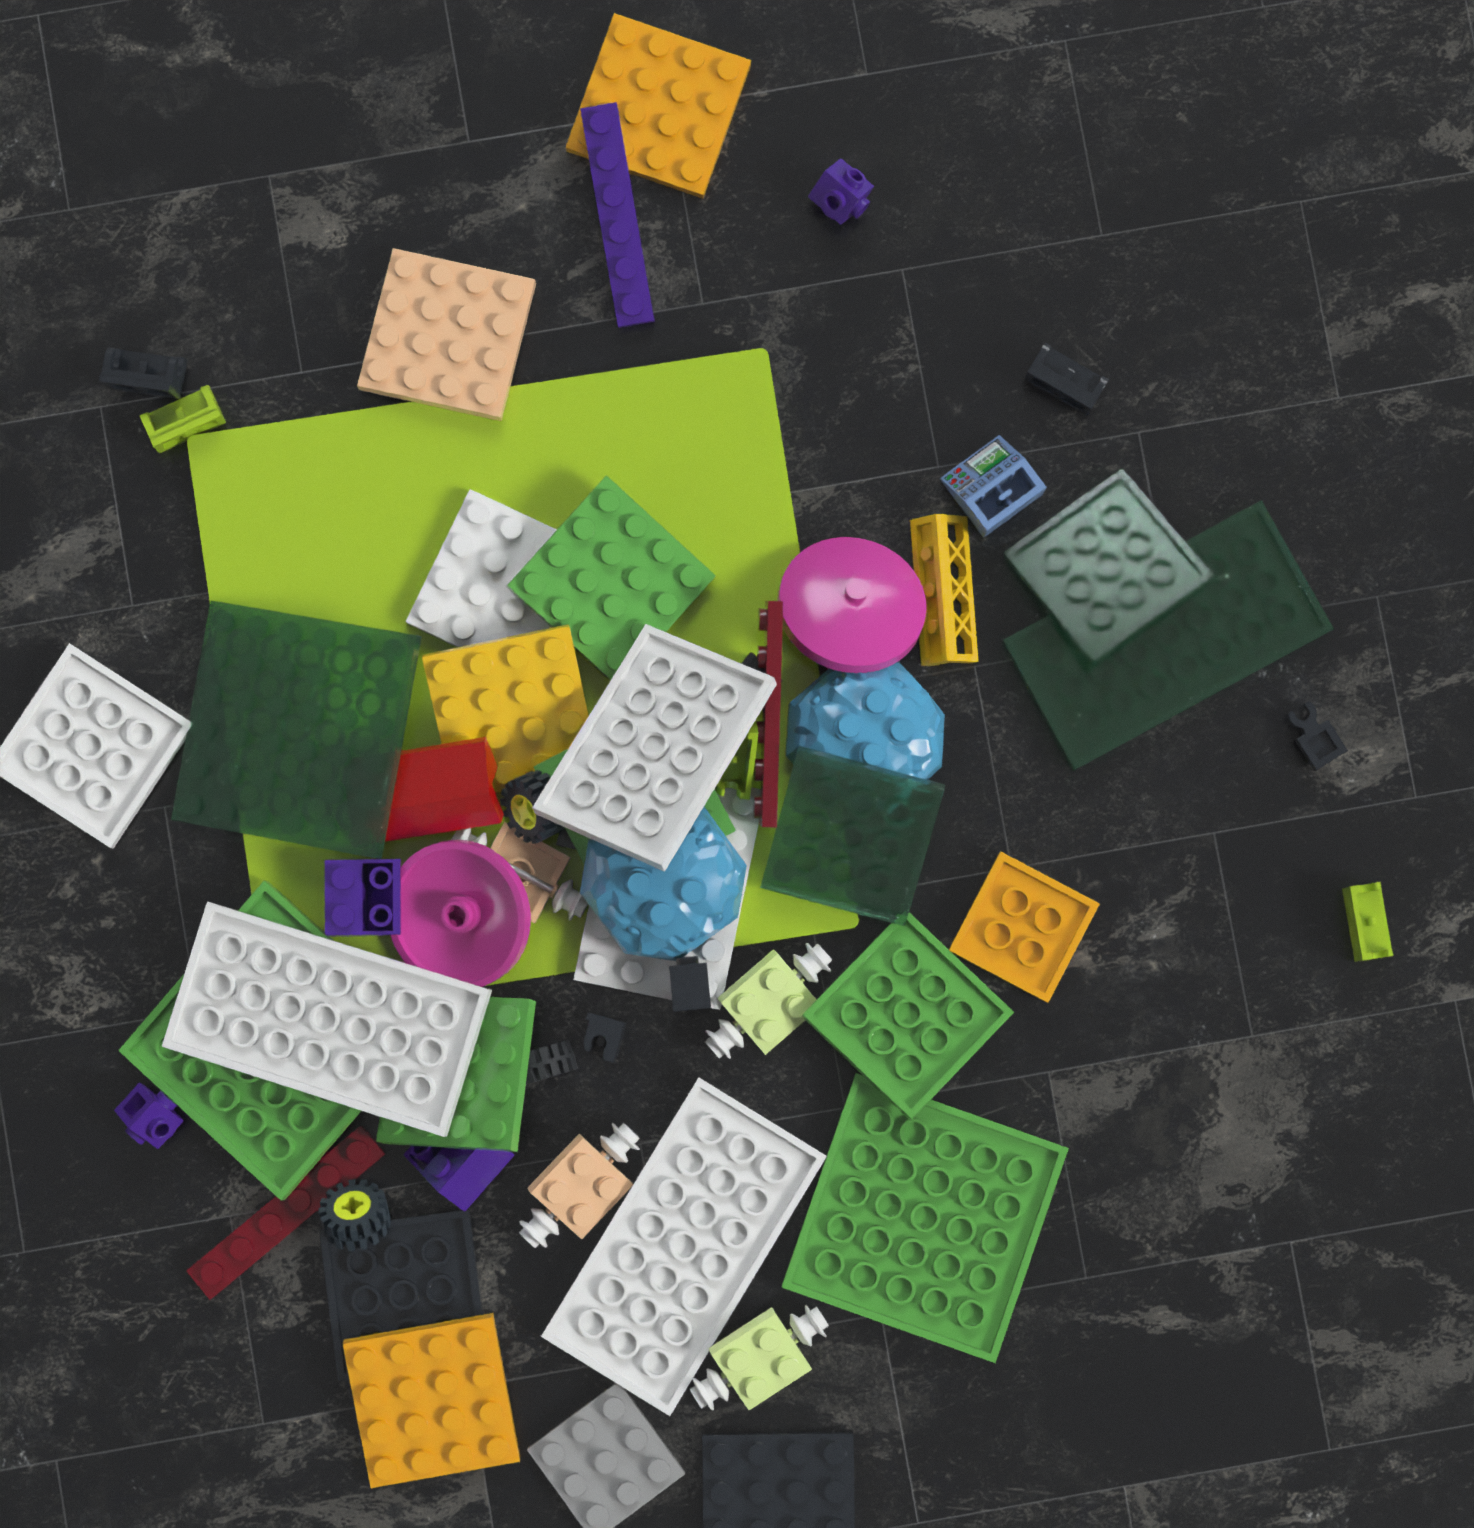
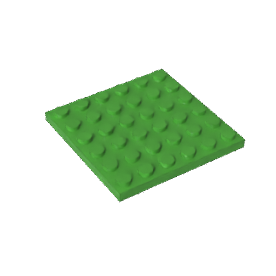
M264 880L238 910L333 940L330 936H325V932L269 881ZM183 975L119 1049V1052L280 1200H285L358 1116L361 1110L162 1047L184 977Z
M855 1073L781 1287L996 1363L1069 1148L934 1100H930L910 1121L863 1075Z

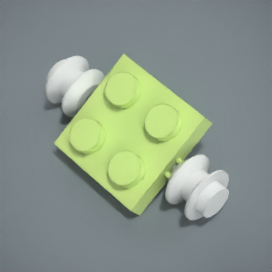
M806 943L807 953L803 957L793 954V964L798 971L795 968L791 970L773 949L717 998L735 1019L733 1021L734 1026L728 1020L718 1019L720 1029L715 1033L706 1030L710 1037L705 1043L718 1058L726 1054L731 1059L729 1050L734 1045L741 1048L744 1047L743 1037L739 1031L742 1034L746 1032L766 1055L805 1021L802 1015L816 1001V998L803 984L805 980L802 976L809 982L818 983V972L822 969L831 972L827 965L832 959L819 944L812 948Z
M806 1304V1314L800 1318L790 1314V1325L794 1330L792 1331L785 1328L771 1307L708 1348L723 1372L720 1376L717 1371L707 1368V1378L703 1381L693 1377L692 1380L695 1386L690 1391L700 1407L703 1408L708 1405L713 1411L714 1400L720 1397L728 1401L729 1389L726 1386L727 1383L728 1387L733 1386L747 1409L751 1410L811 1371V1366L796 1344L799 1342L797 1337L801 1343L812 1346V1336L819 1333L826 1337L823 1329L829 1325L819 1309L815 1307L810 1310Z

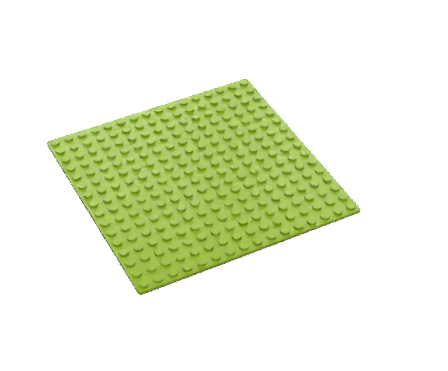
M758 348L510 386L502 421L416 402H406L192 435L188 438L187 447L251 894L255 892L264 880L269 881L325 932V860L401 859L402 866L417 851L438 842L452 840L456 831L362 845L349 817L345 763L348 759L441 744L422 655L457 647L407 624L406 620L470 489L554 529H558L607 475L716 575L666 633L738 663H742L750 652L757 656L758 646H764L765 631H758L759 608H765V601H777L783 574L791 561L800 553L769 355L765 349ZM784 629L782 630L781 679L783 681L781 683L777 828L761 827L758 824L733 947L852 929L859 922L842 813L834 812L785 756L788 705L818 679L820 675L818 663L799 651L790 641ZM575 649L588 714L590 715L610 680ZM762 710L756 721H762ZM757 744L756 759H761L762 744ZM753 772L752 788L760 789L761 781H754ZM496 792L500 803V799L504 798V796L501 795V792ZM501 806L502 811L506 810L505 806ZM503 816L500 824L471 828V834L478 837L485 832L487 837L486 847L491 848L504 822L508 823L510 819ZM559 833L541 841L571 858L557 883L559 888L562 883L572 879L573 889L580 892L584 863L577 850L557 846ZM549 898L536 924L531 922L528 941L518 962L507 974L488 985L575 972L589 905L581 918L574 915L571 921H569L568 911L560 909L556 913L553 912V899ZM390 935L331 937L336 942L404 962L397 952Z

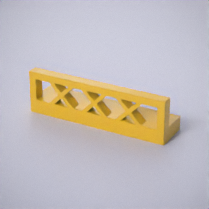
M933 514L910 520L914 572L922 584L926 598V617L919 636L921 666L978 662L967 516ZM947 524L955 525L956 541L954 544L948 538ZM952 561L958 567L959 577L957 580L951 575L950 564ZM955 598L961 603L962 613L959 617L954 611L953 601ZM958 634L964 640L965 654H957L956 637Z

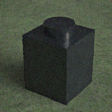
M699 956L676 958L677 965L669 966L673 1012L711 1008L707 962L699 963Z

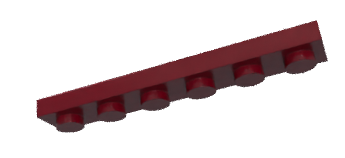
M765 601V608H759L758 631H765L764 646H758L757 668H764L763 673L774 677L777 685L762 709V721H756L759 733L757 744L762 745L761 759L755 758L754 781L761 782L760 796H754L753 818L759 819L761 827L777 828L783 601Z
M361 1125L322 1157L285 1200H280L275 1196L191 1266L187 1273L209 1300L213 1299L321 1208V1199H327L326 1192L329 1189L336 1192V1185L341 1182L344 1187H347L349 1185L348 1180L357 1179L386 1153L365 1127Z

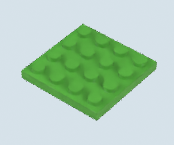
M606 475L506 587L551 628L569 624L574 649L611 681L645 624L667 632L716 575Z
M905 909L803 1013L802 1017L911 1121L1014 1012Z
M490 997L447 1137L379 1117L376 1142L397 1145L517 1152L536 1001L524 998Z

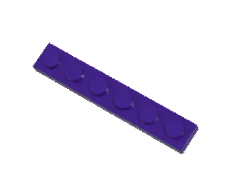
M613 102L580 108L618 327L622 328L655 322L618 104Z

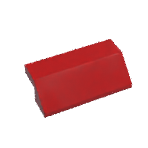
M487 738L468 739L346 760L345 771L349 817L361 844H374L500 824L504 813L492 786L498 766Z

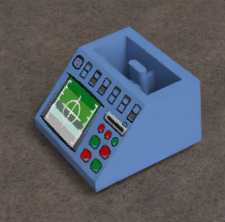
M1000 435L940 478L941 482L983 538L1042 496L1047 488L1027 460Z

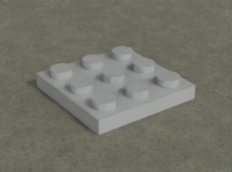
M614 1383L527 1448V1451L583 1528H614L685 1475L681 1465L629 1393L617 1383Z

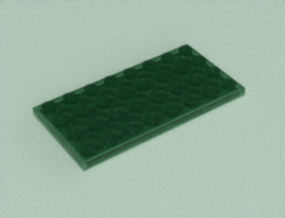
M1261 500L1004 639L1002 643L1074 771L1325 635L1334 628Z

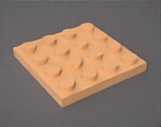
M393 248L357 384L358 389L502 421L536 287L535 279Z

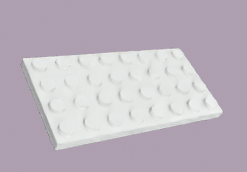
M207 902L162 1047L447 1137L492 990Z
M698 1078L541 1337L670 1416L708 1354V1348L713 1346L827 1156L706 1081Z

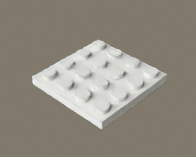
M470 489L411 609L406 623L456 647L551 628L509 590L506 585L557 529Z
M69 643L1 745L0 777L113 849L195 724Z

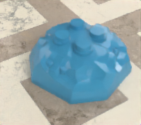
M899 661L884 669L867 673H847L829 668L789 703L785 756L834 812L886 816L942 767L945 714L929 693Z
M703 807L665 872L589 839L580 894L625 954L676 961V958L684 957L738 918L747 865L707 809Z

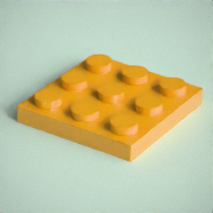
M1000 851L948 950L1048 1003L1089 926L1099 903Z

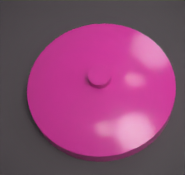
M831 538L817 542L804 549L788 565L783 574L777 601H783V629L794 646L814 662L824 667L847 673L874 672L900 661L916 644L926 617L925 593L919 578L909 564L887 547L860 538Z
M468 840L438 842L417 851L409 857L401 866V935H390L403 961L407 964L480 987L500 979L514 967L524 952L528 941L531 913L526 890L513 867L494 850Z

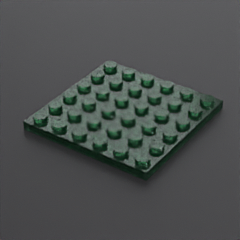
M211 601L189 718L191 727L186 735L171 820L382 859L422 637Z

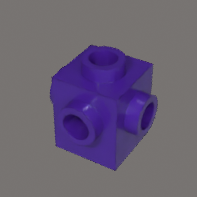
M839 159L824 171L808 195V198L817 204L826 216L836 220L841 225L851 216L857 219L870 204L867 196L874 188V185L866 180L861 171L852 168L843 159Z
M140 1082L114 1110L127 1126L125 1131L131 1138L141 1145L147 1141L157 1149L175 1133L176 1129L183 1122L182 1118L174 1110L177 1106L175 1102L163 1091L160 1090L158 1094H155Z

